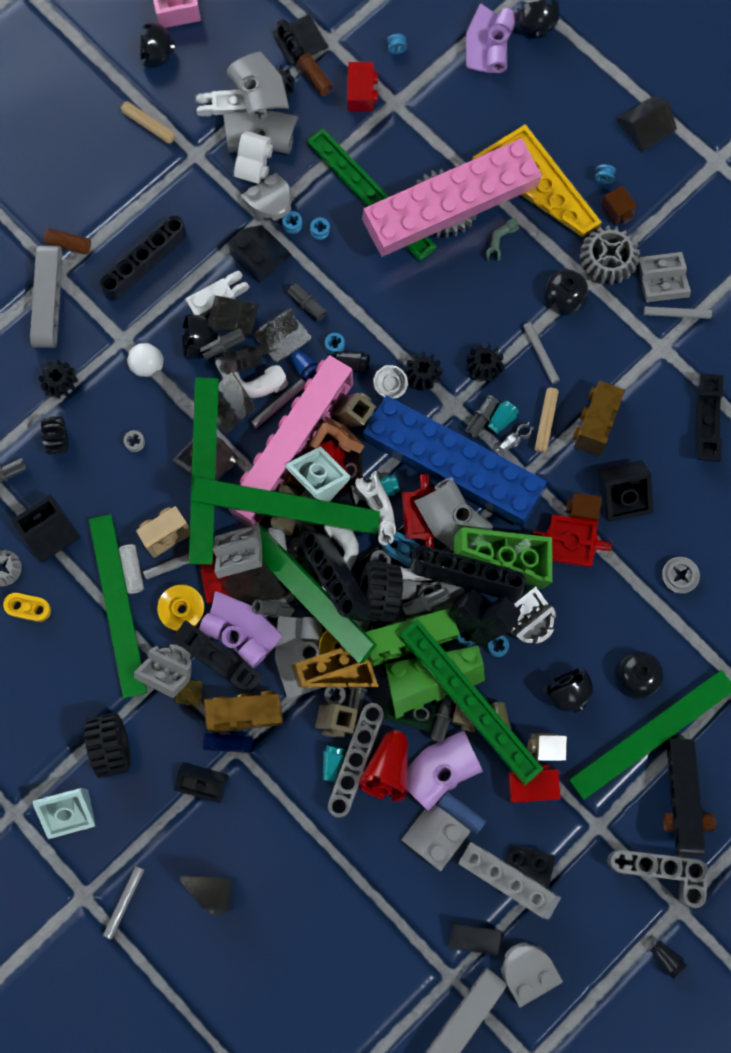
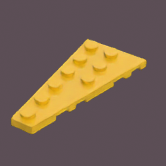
M526 124L472 157V160L522 138L542 177L536 188L521 194V196L581 237L586 236L601 226L602 222Z

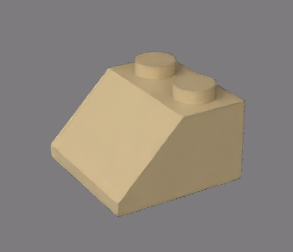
M176 506L162 510L159 513L160 516L154 520H146L136 530L153 558L189 537L190 528Z

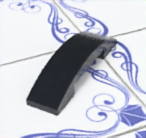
M701 373L699 376L695 418L697 460L721 461L720 407L721 398L723 397V375Z
M186 620L171 639L247 694L251 692L262 674L238 659Z

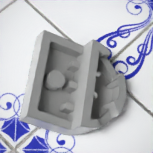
M277 173L268 176L265 180L240 195L243 202L260 221H263L264 218H272L275 221L284 217L291 211V203L294 201L289 185Z
M532 585L523 592L519 600L512 601L521 614L510 633L523 642L537 644L545 641L553 633L556 613L553 606L547 603L538 588Z
M170 644L169 648L162 649L156 646L148 651V659L134 672V679L174 698L190 681L192 670L190 654L182 647Z
M523 942L516 944L506 952L503 967H501V974L519 1007L524 1006L563 982L551 959L540 946L529 945Z

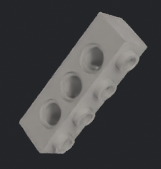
M470 842L458 863L542 918L549 919L561 899L559 895Z

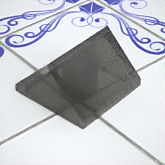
M650 97L617 117L618 123L641 152L677 130L669 101L656 97Z

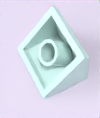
M321 446L285 465V468L316 499L330 502L351 477Z
M79 788L33 801V806L48 839L95 827L87 789Z

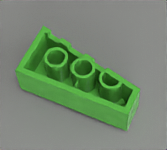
M464 527L454 535V554L522 572L526 577V584L534 585L539 589H544L552 583V537Z
M438 607L429 611L430 614L423 616L417 614L409 617L406 621L393 622L385 627L367 631L368 636L377 644L369 656L371 666L374 667L413 654L398 634L416 619L422 623L438 644L457 639L460 633L456 622L448 615L450 608L443 610V607Z
M479 645L446 652L473 685L485 681L484 663ZM418 658L385 664L396 719L404 716V713L412 709L416 711L423 708L424 704L435 699L440 701L447 695Z

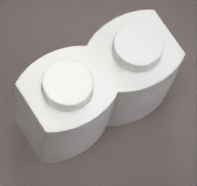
M248 131L242 133L234 177L258 184L267 178L269 166H266L267 158L271 157L273 145H270L271 138Z

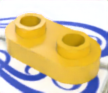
M12 593L5 598L3 603L5 612L16 618L43 622L51 614L50 604L45 599ZM20 602L21 607L15 610L14 605ZM39 607H43V612L41 614L36 613V610Z

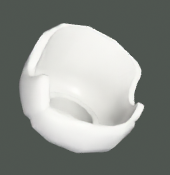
M140 343L129 351L127 364L130 371L137 376L150 377L154 372L162 369L164 357L155 346L149 343Z
M385 365L376 371L373 379L374 389L383 398L387 395L393 399H398L406 392L408 386L407 375L401 368L393 365Z

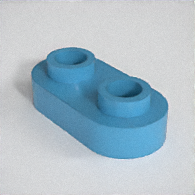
M396 532L392 542L396 545V548H392L389 541L388 545H382V548L387 555L410 568L412 560L410 555L413 554L416 547L421 545L411 539H405L403 534Z

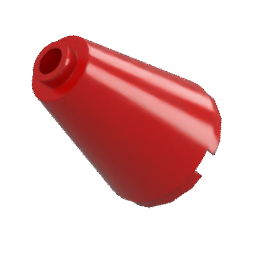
M392 730L384 735L362 774L358 784L359 786L362 785L361 790L368 795L384 800L385 796L392 797L391 801H402L405 799L407 794L408 739L402 732Z

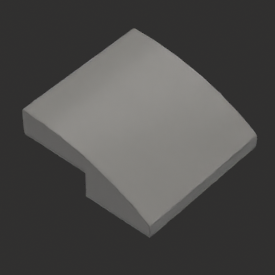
M682 252L638 257L641 284L646 302L690 297L691 290L686 277L687 267Z
M258 524L215 536L213 551L216 556L214 572L217 578L262 567V541Z

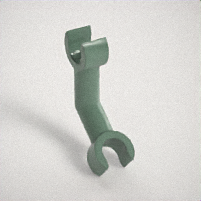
M516 217L492 232L490 248L486 253L487 261H489L491 253H496L497 262H499L501 258V251L499 249L500 237L520 229L518 227L520 224Z

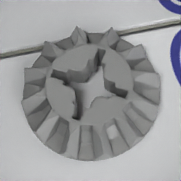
M8 550L0 551V563L5 564L7 562L5 567L9 571V574L0 571V587L13 584L19 578L22 570L19 557Z
M675 557L670 559L662 569V580L666 584V588L674 591V593L686 594L698 585L700 572L692 560L686 557ZM687 569L688 571L684 575L685 581L680 579L675 582L674 579L677 576L675 571L677 570L680 573Z

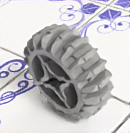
M608 225L605 231L599 227L596 232H590L589 237L584 239V244L580 248L581 254L579 259L583 261L581 264L582 268H587L586 275L593 274V281L600 278L601 284L608 280L609 284L612 285L614 280L620 283L623 278L628 279L631 275L630 273L635 272L636 265L639 263L640 250L637 249L638 242H632L633 235L626 236V229L621 233L618 231V226L611 230ZM594 248H596V249L598 250V251H597V253L599 254L598 260H596V259L594 258V256H593V251H592V250H593ZM622 250L626 255V263L622 261L620 256Z

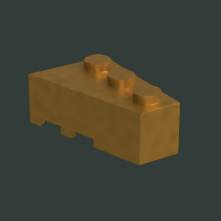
M600 380L597 387L592 386L587 398L591 400L589 408L584 406L580 417L581 420H584L582 427H576L572 438L576 440L575 449L600 457L608 441V435L612 429L613 421L618 412L625 389Z
M344 647L291 664L298 688L378 687L369 657L364 663H358Z
M264 691L258 696L240 694L232 698L222 696L204 700L207 729L212 733L283 725L281 696L275 694V691Z

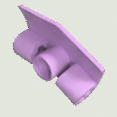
M483 4L479 5L466 33L467 68L487 73H501L507 69V40L518 19L516 12L503 8L498 15Z
M218 591L214 593L210 613L204 616L199 628L205 635L223 642L227 647L233 648L252 668L258 666L283 637L262 614L257 615L253 613L252 605ZM234 630L239 634L238 642L232 638Z
M465 731L448 737L441 743L438 742L427 747L407 767V791L427 811L439 801L446 791L454 789L459 782L483 772ZM444 773H451L447 781H440Z

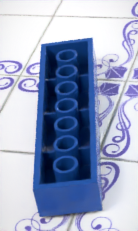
M387 395L363 432L366 443L423 474H429V477L438 482L447 478H453L462 495L524 528L546 490V480Z

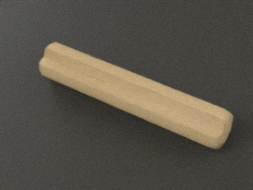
M126 101L121 106L123 114L168 144L175 140L176 136L172 130L130 102Z
M547 388L535 445V451L546 453L548 449L559 393L556 388Z

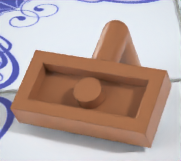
M329 417L326 418L309 443L313 448H318L328 433L331 438L339 441V447L347 452L353 450L360 453L364 448V445L344 424Z

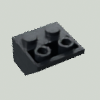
M51 494L11 520L41 563L81 538Z

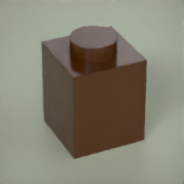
M623 185L606 194L601 204L615 226L622 222L625 224L631 221L637 208V204Z
M574 492L572 498L567 499L565 512L569 513V517L598 521L602 497Z

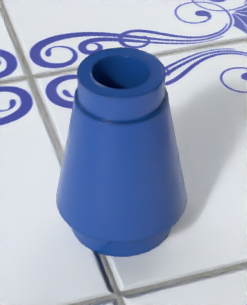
M299 349L291 352L289 358L301 379L306 381L310 378L313 379L317 374L316 369L319 364Z

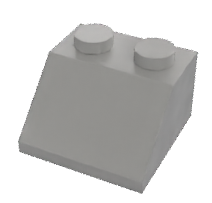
M434 805L429 811L424 809L401 841L441 871L470 833V830L440 807Z

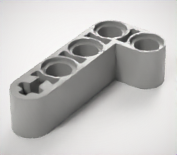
M624 850L613 851L608 856L607 865L613 872L679 880V899L687 907L699 908L706 901L708 870L705 863L701 860ZM621 855L622 860H632L631 865H621L619 869V864L615 863V859ZM642 858H647L650 862V868L646 872H643L639 867V862ZM667 861H671L675 868L674 872L670 875L664 871V864ZM692 864L697 865L699 868V874L695 878L689 874V867ZM691 889H694L698 896L694 903L689 902L687 899V893Z

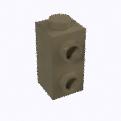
M355 393L343 396L331 415L348 428L357 427L366 423L376 406L371 403V398L366 394Z
M338 704L320 705L315 729L322 730V735L334 738L336 736L344 737V734H353L358 709Z

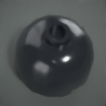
M540 0L522 5V10L517 8L518 21L522 30L527 34L535 35V38L546 37L547 32L552 31L558 24V1L552 0V4H546V0Z
M144 22L142 29H146V33L141 35L140 59L143 60L145 58L141 65L150 67L163 65L168 60L169 54L174 53V41L170 40L169 32L162 25Z
M564 269L555 272L550 276L544 287L543 298L545 304L559 315L568 316L577 313L585 305L588 298L586 279L574 270Z
M185 315L183 321L185 333L182 335L183 356L186 357L185 359L204 358L203 354L206 352H201L200 347L218 339V332L213 330L212 323L204 316Z
M632 652L625 655L617 663L614 671L618 689L625 696L632 699H644L652 696L660 689L663 681V669L660 662L653 655L646 652Z
M576 668L554 678L557 683L551 687L548 683L543 689L548 700L555 708L577 713L585 709L586 703L591 699L593 683L585 668H583L582 672Z

